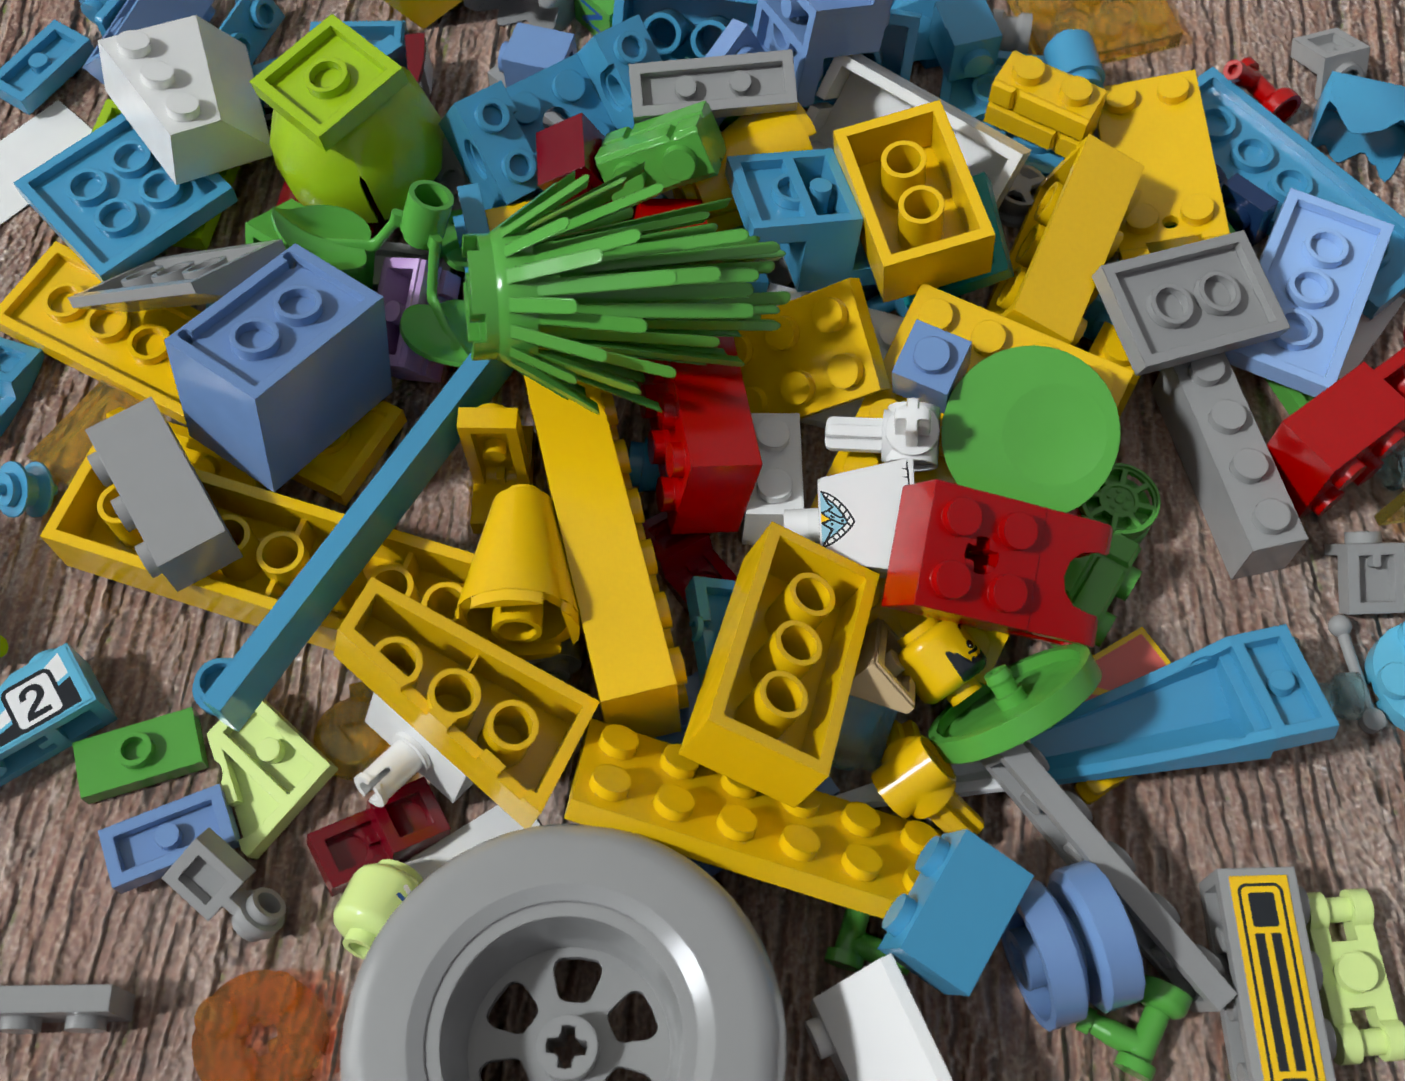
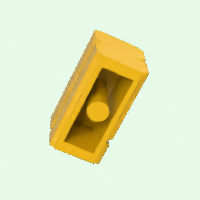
M1013 51L992 83L984 122L1042 148L1053 150L1056 154L1066 158L1088 134L1093 135L1108 90L1090 83L1084 77L1073 76L1045 64L1035 56Z

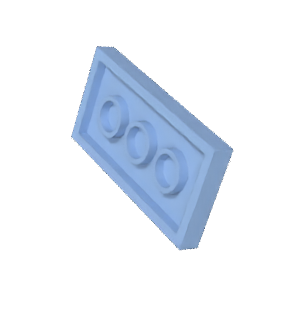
M1290 188L1259 262L1291 328L1279 338L1225 352L1230 365L1312 397L1318 396L1337 382L1395 225Z

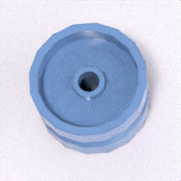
M1083 860L1055 869L1049 876L1047 888L1041 882L1032 879L1002 934L1001 940L1016 984L1038 1023L1051 1032L1081 1022L1087 1018L1089 1002L1106 1014L1141 1001L1144 998L1146 983L1143 961L1136 936L1119 896L1109 879L1097 865Z

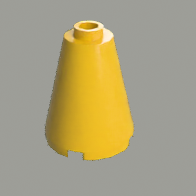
M799 102L795 111L741 115L721 132L726 146V153L723 161H721L718 175L673 189L674 198L702 199L703 203L732 198L726 208L709 211V213L714 215L737 210L725 176L727 156L813 150L809 139L810 136L817 133L813 122Z
M530 484L513 485L495 496L454 612L455 623L523 660L548 658L561 653L562 642L571 638L574 645L579 640L581 625L580 613L553 500L539 488Z

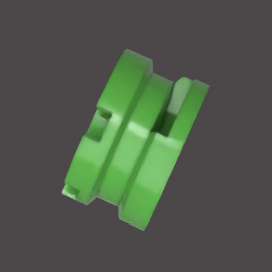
M1114 463L1104 484L1078 509L1081 515L1111 525L1113 532H1117L1140 544L1159 514L1161 499L1157 486L1146 473L1128 464ZM1127 475L1137 478L1142 485L1139 486L1127 479ZM1148 490L1152 498V505H1150L1149 499L1144 492Z

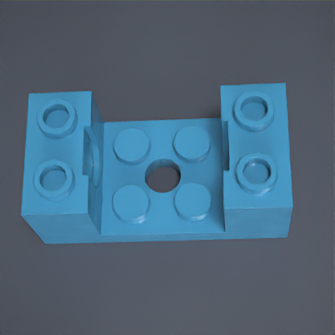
M637 14L594 35L578 53L505 88L501 80L455 102L438 124L470 183H479L485 210L521 203L543 192L538 186L536 132L544 129V114L556 112L566 120L583 113L604 136L609 132L627 126L633 129L634 119L628 64L662 61L640 15Z

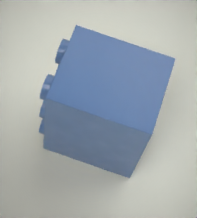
M296 243L164 340L189 436L272 492H276L393 392L384 297Z

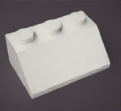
M892 953L874 961L812 999L809 1010L813 1018L804 1022L807 1033L821 1060L831 1056L841 1081H953Z

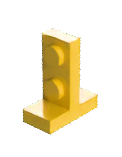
M486 403L478 407H458L456 428L474 483L470 519L473 534H482L491 505L498 493L516 484L533 485L536 444L534 426H522L518 408H506L495 403Z

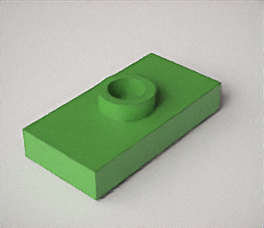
M193 707L72 742L80 797L87 804L209 768L199 714Z

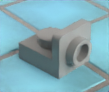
M1336 27L1292 39L1291 58L1309 68L1312 73L1317 74L1316 101H1318L1332 71L1366 78L1370 46Z
M1382 531L1344 532V543L1324 544V555H1334L1338 559L1340 614L1405 613V542H1382Z

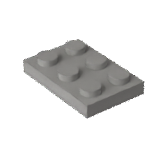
M1244 230L1101 265L1092 275V279L1136 376L1279 338L1291 328Z

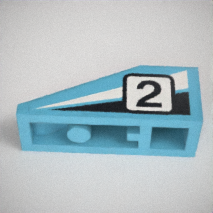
M68 643L58 648L38 653L26 666L11 673L0 686V787L71 747L72 742L82 740L118 719L91 666Z

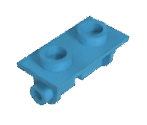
M235 0L236 5L219 27L220 30L246 45L251 66L285 18V15L274 0Z

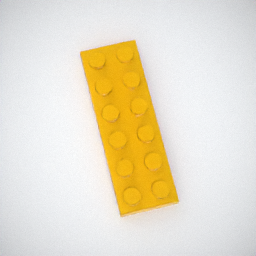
M593 718L589 721L583 737L564 819L582 825L614 828L640 834L668 846L687 858L884 919L890 906L901 894H909L920 874L915 869V864L923 848L934 836L938 835L941 837L942 834H945L943 831L932 828L922 821H910L873 809L865 803L851 802L814 790L796 808H793L679 755L682 744L664 742L636 733L626 726L608 724Z

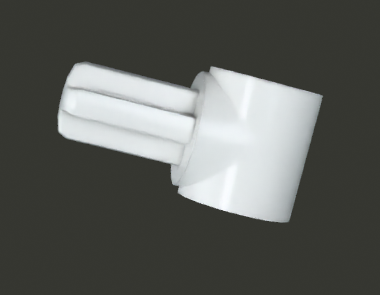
M911 397L907 398V401L890 404L887 409H884L883 418L832 416L828 418L825 427L826 449L843 452L881 453V462L884 463L913 458L914 472L934 470L938 467L941 409L939 406L920 402L919 398Z

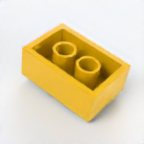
M941 100L833 131L834 153L863 216L860 240L883 303L916 294L920 285L924 283L937 288L991 272L996 234Z

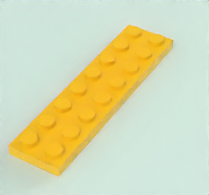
M55 241L0 303V331L29 346L41 349L46 355L139 402L152 397L163 414L186 425L164 340L200 314L201 311L191 306L136 312L72 308L69 297L101 283V281L69 247ZM382 400L291 479L346 506L406 423L404 411Z

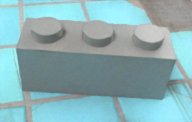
M152 397L85 429L96 452L88 455L87 459L101 483L105 487L114 484L120 496L110 500L111 505L128 532L136 528L138 529L144 542L134 546L152 578L163 573L178 592L243 557L179 440Z

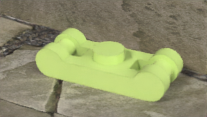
M1364 888L1341 890L1339 897L1325 898L1321 892L1307 893L1310 904V919L1306 929L1310 950L1316 952L1322 965L1323 985L1319 991L1323 1017L1331 1022L1336 1036L1337 1051L1333 1059L1334 1062L1340 1066L1361 1064L1364 1057L1378 1055L1385 1062L1405 1060V1026L1397 1016L1373 926L1375 911L1370 894ZM1342 922L1347 941L1332 942L1329 925L1330 923ZM1365 1010L1369 1028L1358 1029L1352 1021L1350 1011Z

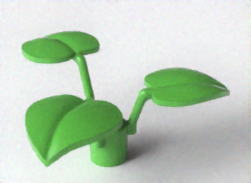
M419 180L412 183L409 187L404 210L392 209L389 221L372 239H370L371 230L366 221L355 212L346 208L331 205H308L293 209L272 207V224L279 239H282L286 249L296 243L345 274L357 273L363 270L367 261L366 252L378 251L396 228L399 227L403 233L404 240L410 246L429 251L426 293L429 305H411L403 312L399 328L404 342L412 351L423 358L454 367H460L472 352L473 342H468L464 300L452 299L440 303L437 296L439 259L443 258L450 267L458 271L465 272L464 267H468L467 257H462V248L460 249L453 216L463 214L462 209L452 211L454 196L447 187L431 180Z

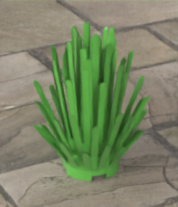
M645 162L558 207L588 186L589 175H583L575 180V171H573L558 183L552 184L489 233L462 235V257H467L469 273H465L463 292L468 342H473L471 359L472 361L497 359L567 400L570 399L595 414H600L597 402L586 397L585 388L577 384V380L663 413L658 402L638 395L641 394V390L637 383L627 379L643 383L645 382L643 372L666 378H674L677 372L671 366L638 358L696 365H707L706 363L736 367L744 366L745 363L738 356L727 355L723 348H714L720 344L719 338L714 336L742 337L737 330L775 331L781 327V324L775 320L761 319V315L779 313L780 309L776 305L787 304L791 299L790 293L787 291L754 293V287L748 282L758 280L759 274L772 272L775 268L773 261H778L784 257L786 252L780 250V245L777 242H759V236H749L748 231L743 228L716 232L718 229L716 223L686 227L704 223L710 216L709 211L726 208L732 198L624 221L632 218L634 212L632 206L659 196L664 189L662 183H656L607 203L611 201L612 194L623 189L625 182L643 173Z

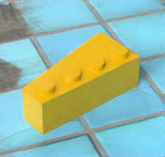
M373 577L370 578L337 630L333 655L524 829L531 827L544 809L600 701Z

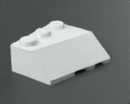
M197 15L139 30L124 31L119 35L98 40L105 91L176 185L273 155L260 98L249 82L254 78L246 45Z

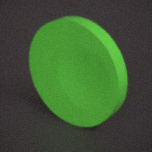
M1013 347L997 352L980 361L963 376L953 390L946 405L942 421L943 453L949 471L958 485L1068 513L1089 500L1109 476L1119 451V414L1114 398L1105 382L1081 359L1051 347Z
M1077 644L1050 648L1021 659L1009 666L1005 664L997 666L985 674L986 685L982 684L980 689L955 707L949 704L936 717L929 728L928 736L944 762L949 764L970 763L997 755L1037 736L1072 713L1098 687L1102 678V671L1089 648L1085 645Z

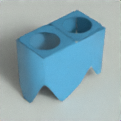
M1332 71L1314 108L1308 142L1315 148L1325 145L1330 157L1339 163L1356 154H1366L1369 162L1376 166L1379 178L1386 182L1393 175L1405 153V86Z

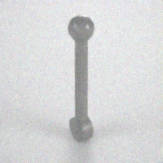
M1338 614L1329 620L1328 630L1338 638L1362 709V713L1358 717V725L1364 732L1374 734L1386 726V716L1380 709L1374 708L1350 637L1353 628L1352 622L1347 616Z

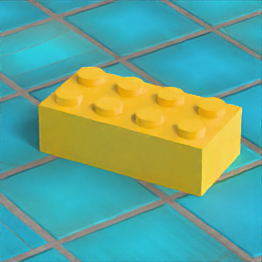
M1088 134L1039 185L1033 198V204L1028 209L1009 253L1014 277L995 284L985 309L1075 346L1087 327V320L1082 318L1086 307L1099 295L1092 275L1115 254L1122 242L1124 233L1119 231L1122 220L1131 213L1140 198L1141 190L1136 188L1145 166L1095 136Z
M772 521L742 561L679 755L796 808L829 777L880 574Z

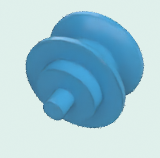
M9 461L3 464L0 468V510L2 513L10 518L19 517L24 511L31 517L44 516L51 507L54 495L58 493V486L54 484L49 469L41 462H30L25 468L16 461Z

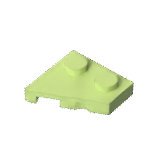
M265 699L239 733L220 720L207 733L214 760L222 768L221 784L227 804L234 807L243 838L238 840L241 851L247 857L259 859L339 770L337 766Z

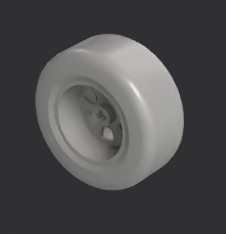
M573 823L534 826L505 833L455 856L421 882L391 914L374 939L359 969L350 994L342 1031L340 1081H482L481 1072L486 1065L492 1062L507 1060L521 1061L529 1081H607L613 1071L619 1068L644 1074L651 1081H785L787 1028L783 1000L774 968L764 944L752 923L733 897L712 876L693 861L664 844L643 835L619 829ZM580 959L599 963L602 968V975L589 1001L575 1003L560 999L554 973L556 965L561 960ZM512 984L524 986L538 1006L537 1016L527 1030L521 1034H514L494 1028L488 1020L489 1013L495 1003ZM640 993L645 997L653 1011L658 1030L648 1040L620 1042L615 1038L608 1021L609 1015L628 995ZM575 1034L581 1047L587 1051L585 1055L574 1056L571 1068L564 1069L563 1063L557 1055L553 1054L554 1047L565 1046L568 1035Z

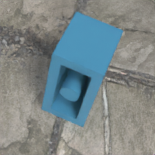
M964 829L942 834L941 837L936 835L923 848L915 864V869L920 874L909 894H901L888 909L882 922V928L887 933L878 947V950L886 955L892 953L897 963L944 995L970 996L1034 877L1029 871L974 833Z

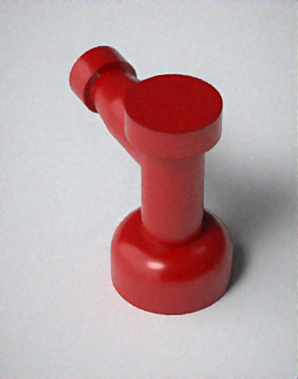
M1246 57L1241 61L1234 59L1226 63L1223 69L1225 78L1235 83L1238 87L1246 89L1262 106L1284 123L1299 109L1302 101L1301 97L1288 87L1276 89L1258 71L1259 64L1252 57Z

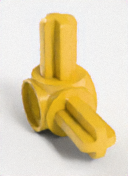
M896 719L891 721L887 725L889 736L885 740L887 748L882 757V765L871 773L873 784L884 801L895 813L904 819L911 815L918 819L929 817L944 833L968 829L978 836L984 828V821L955 792L957 778L952 766L944 762L934 744L927 737L920 734L919 727L915 722L908 720L901 724Z

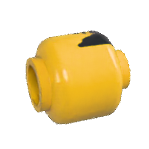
M928 618L897 641L902 648L898 653L899 661L905 669L902 674L903 676H911L916 683L915 692L924 703L936 704L946 698L951 706L955 707L982 687L976 676L985 668L987 658L962 624Z

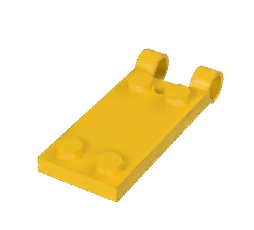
M1196 70L1104 86V89L1108 90V94L1097 124L1099 139L1145 166L1136 188L1141 190L1140 198L1131 213L1122 220L1119 231L1124 233L1122 242L1117 249L1119 261L1230 234ZM1177 224V226L1174 228H1166Z

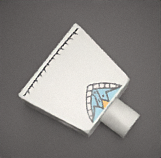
M913 458L900 459L818 479V508L784 510V527L880 574L879 578H886L903 486L914 484Z

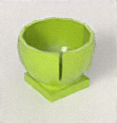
M333 14L329 15L249 81L257 96L273 108L269 143L274 160L293 195L304 206H338L355 212L366 223L378 222L377 215L369 203L360 182V177L366 182L384 220L390 218L392 209L404 210L409 187L412 183L419 180L434 181L442 170L444 133L438 124L441 121V117L409 70L397 64Z

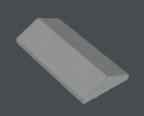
M282 239L157 257L77 293L68 299L72 308L136 312L215 303L283 253L286 248Z

